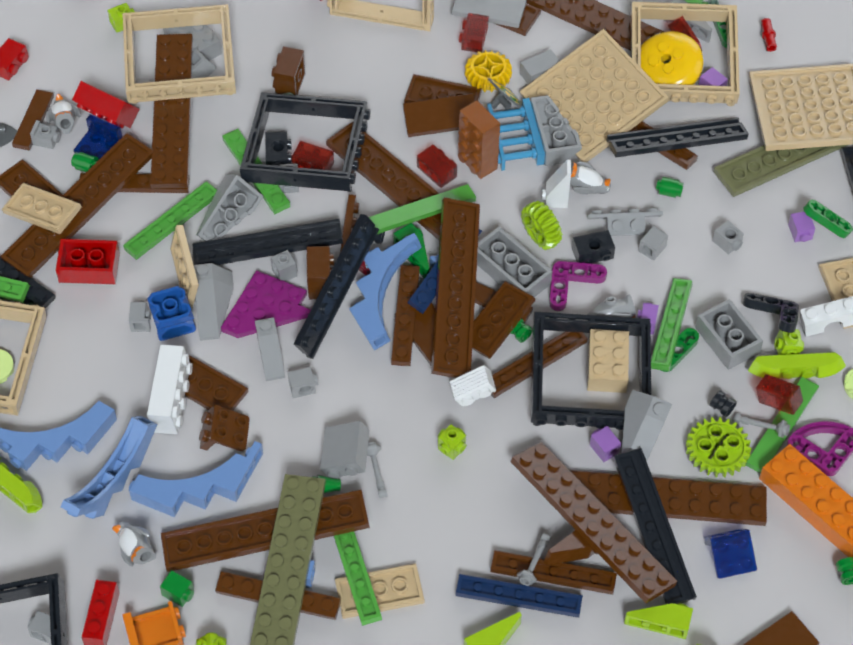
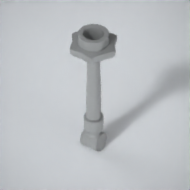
M735 413L732 419L733 423L739 424L741 422L745 425L750 424L776 430L781 438L788 436L790 431V424H787L785 420L774 425L750 419V417H742L739 413Z
M375 442L368 443L367 456H370L372 460L379 498L388 497L376 455L381 450V446Z
M543 533L528 570H522L517 573L521 584L530 586L536 583L537 579L532 572L543 551L546 549L547 543L550 542L551 535Z

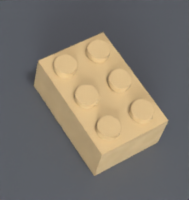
M590 329L587 391L626 393L629 370V331Z

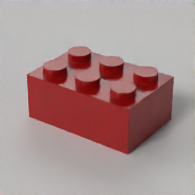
M80 81L72 98V101L78 103L76 107L122 129L124 126L131 128L140 110L83 81Z
M61 239L56 264V274L59 283L115 285L120 257L118 242L113 240Z

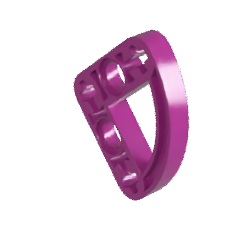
M829 421L810 423L796 430L789 437L786 446L789 444L793 446V444L798 442L799 445L793 446L824 474L834 476L853 453V440H851L849 445L846 444L848 438L853 437V428ZM819 433L841 436L829 452L824 451L805 438ZM842 449L845 451L846 455L839 456L836 454L835 450ZM815 452L818 458L811 459L808 453ZM832 460H834L835 463L833 467H831L830 469L827 468V465H830Z

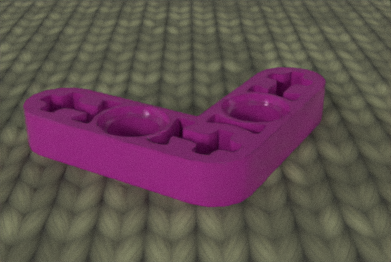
M567 261L556 262L552 269L549 302L551 309L562 311L566 308L569 281L600 284L606 280L607 269L599 264ZM580 269L583 270L585 273L583 275H577L575 274V271ZM562 283L565 287L557 289L554 285ZM557 295L560 296V304L556 303Z

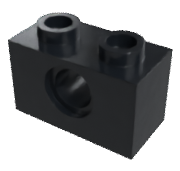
M265 132L266 165L292 164V154L288 153V150H292L291 139H288L287 132Z
M609 230L573 237L572 251L576 262L592 264L613 259L615 245Z

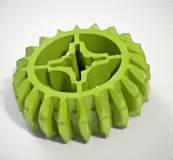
M534 201L527 204L521 211L522 223L528 233L527 235L544 250L554 248L560 243L563 235L556 216L543 202Z

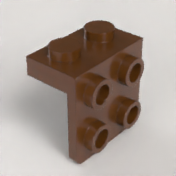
M214 405L207 412H204L201 419L203 427L199 435V440H201L200 449L207 451L217 443L243 452L247 446L249 417Z

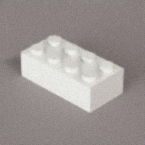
M160 345L147 412L148 419L157 424L154 433L178 434L179 427L183 425L182 410L186 408L185 392L189 391L188 376L192 374L193 368L192 363L189 362V354H186L184 346Z

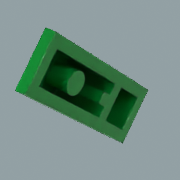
M410 223L393 233V243L396 244L404 237L415 233L422 248L412 254L407 260L412 266H420L419 274L425 279L429 273V264L423 233L420 228H416Z

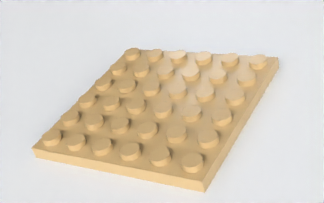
M604 29L519 91L524 99L530 98V102L532 97L546 95L552 99L559 108L560 114L569 121L571 128L575 129L578 133L582 149L575 156L581 162L586 163L609 146V142L606 141L607 135L630 131L669 101V97Z
M853 64L749 72V80L765 151L853 144Z

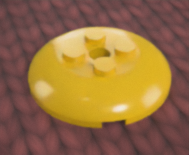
M675 31L662 32L650 37L641 45V69L656 84L694 85L699 79L704 64L703 55L697 42L690 36Z

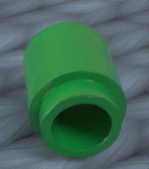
M83 152L75 153L72 157L71 165L76 170L87 172L98 161V157Z
M662 177V180L658 179L656 190L659 191V195L676 198V196L681 197L684 183L680 182V180Z

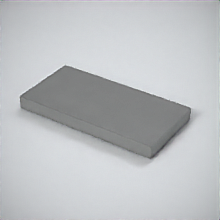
M455 0L452 15L519 28L527 0Z

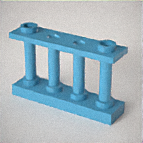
M530 98L522 99V106L519 109L493 112L491 103L487 104V110L496 119L514 116L524 117L521 123L500 125V133L523 129L528 132L527 136L500 140L499 136L498 164H500L501 171L505 170L506 161L529 157L535 159L537 165H544L545 152ZM526 143L532 146L531 150L507 154H504L503 151L505 146Z

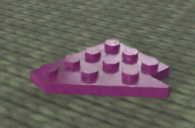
M256 270L222 324L221 332L236 338H242L256 333L255 321L274 318L276 327L306 319L311 310L301 306L307 296V290Z

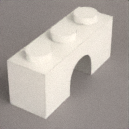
M853 296L800 309V322L805 337L823 333L824 328L833 322H841L843 327L853 325Z

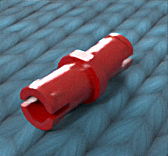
M764 18L761 20L762 38L765 40L767 51L772 52L777 49L776 32L773 30L771 19Z

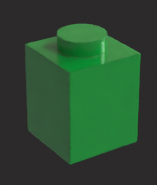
M172 570L160 585L162 596L181 607L186 602H189L194 595L192 581Z

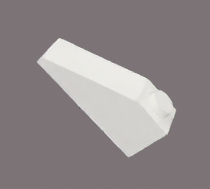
M566 160L548 179L546 189H542V200H545V205L549 208H568L571 160Z

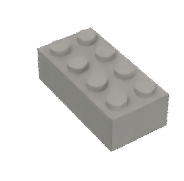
M497 227L478 242L477 265L501 286L506 281L536 297L551 285L552 271L502 228Z

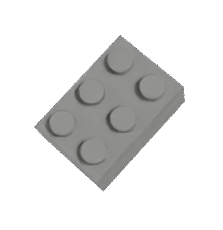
M207 25L163 28L164 34H192V53L198 49L209 60L222 54L220 39Z
M730 299L698 315L695 328L728 370L760 354L763 340Z

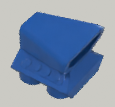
M175 286L150 294L147 300L160 341L195 332L194 316L184 288Z

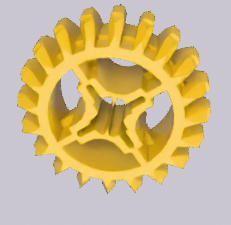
M484 50L483 53L478 51L477 55L472 54V57L468 58L465 65V76L468 84H471V86L478 89L482 88L484 93L487 90H490L492 93L493 90L497 89L488 78L506 86L512 77V66L509 59H506L505 54L500 55L499 51L497 53H494L493 50L491 52Z

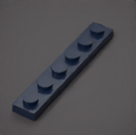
M438 261L407 302L422 314L436 296Z
M459 574L456 588V596L577 618L580 616L583 595Z

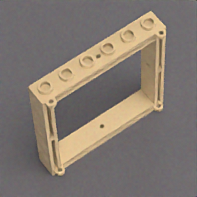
M358 0L327 1V7H330V15L424 31H431L434 21V0H422V11Z
M632 2L631 58L640 68L641 19L726 22L728 86L657 85L669 97V101L725 103L728 106L737 104L740 95L737 5Z
M228 4L123 13L125 86L128 103L136 104L137 102L236 94ZM221 24L226 76L136 83L133 31Z
M0 300V319L30 323L10 395H0V413L18 416L46 321L45 307L39 305H26L20 302Z

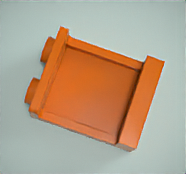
M172 601L168 602V607L132 617L131 612L122 614L130 645H184L182 638L186 637L183 625H178L177 620L181 619L178 606L173 607Z

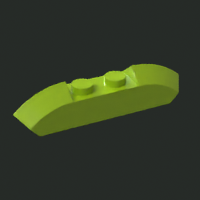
M836 352L758 356L748 371L758 377L769 380L798 377L824 378L840 372L846 365L842 357Z
M1 462L0 491L27 513L39 511L42 508V499L35 485L30 481H23L16 473L13 475L9 468Z

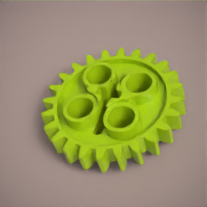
M711 417L710 422L703 419L702 424L697 422L696 428L692 427L691 432L688 433L686 454H690L689 461L695 460L693 466L697 467L700 465V472L706 469L708 476L711 472H714L716 478L719 473H722V476L725 478L727 472L733 476L735 470L740 472L741 466H746L747 460L750 457L751 447L749 446L751 441L747 440L748 434H742L743 427L737 429L736 422L732 425L729 424L730 419H727L726 422H722L721 417H719L718 421ZM725 435H728L726 439L723 440V444L721 446L720 444L722 442V439L725 437Z

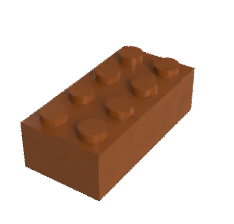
M477 100L460 110L458 158L469 167L474 175L476 174L482 179L498 169L500 122Z

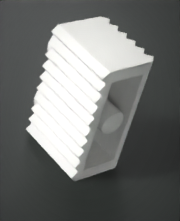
M485 365L449 381L454 399L461 406H469L475 400L486 398L492 392H496L491 370Z

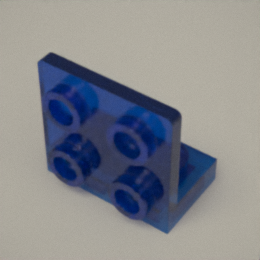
M89 114L86 118L88 132L73 151L74 153L83 152L96 156L99 160L122 138L121 127Z
M741 528L704 536L705 545L711 546L717 578L721 579L757 571L750 530Z

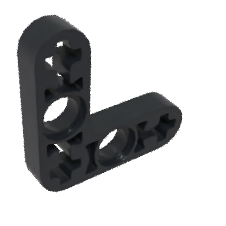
M746 293L744 295L742 304L745 307L780 315L778 328L788 333L795 332L799 313V305L797 303L754 293Z

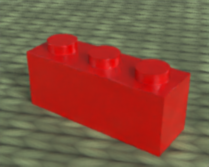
M96 580L82 633L84 645H107L120 594L117 582Z

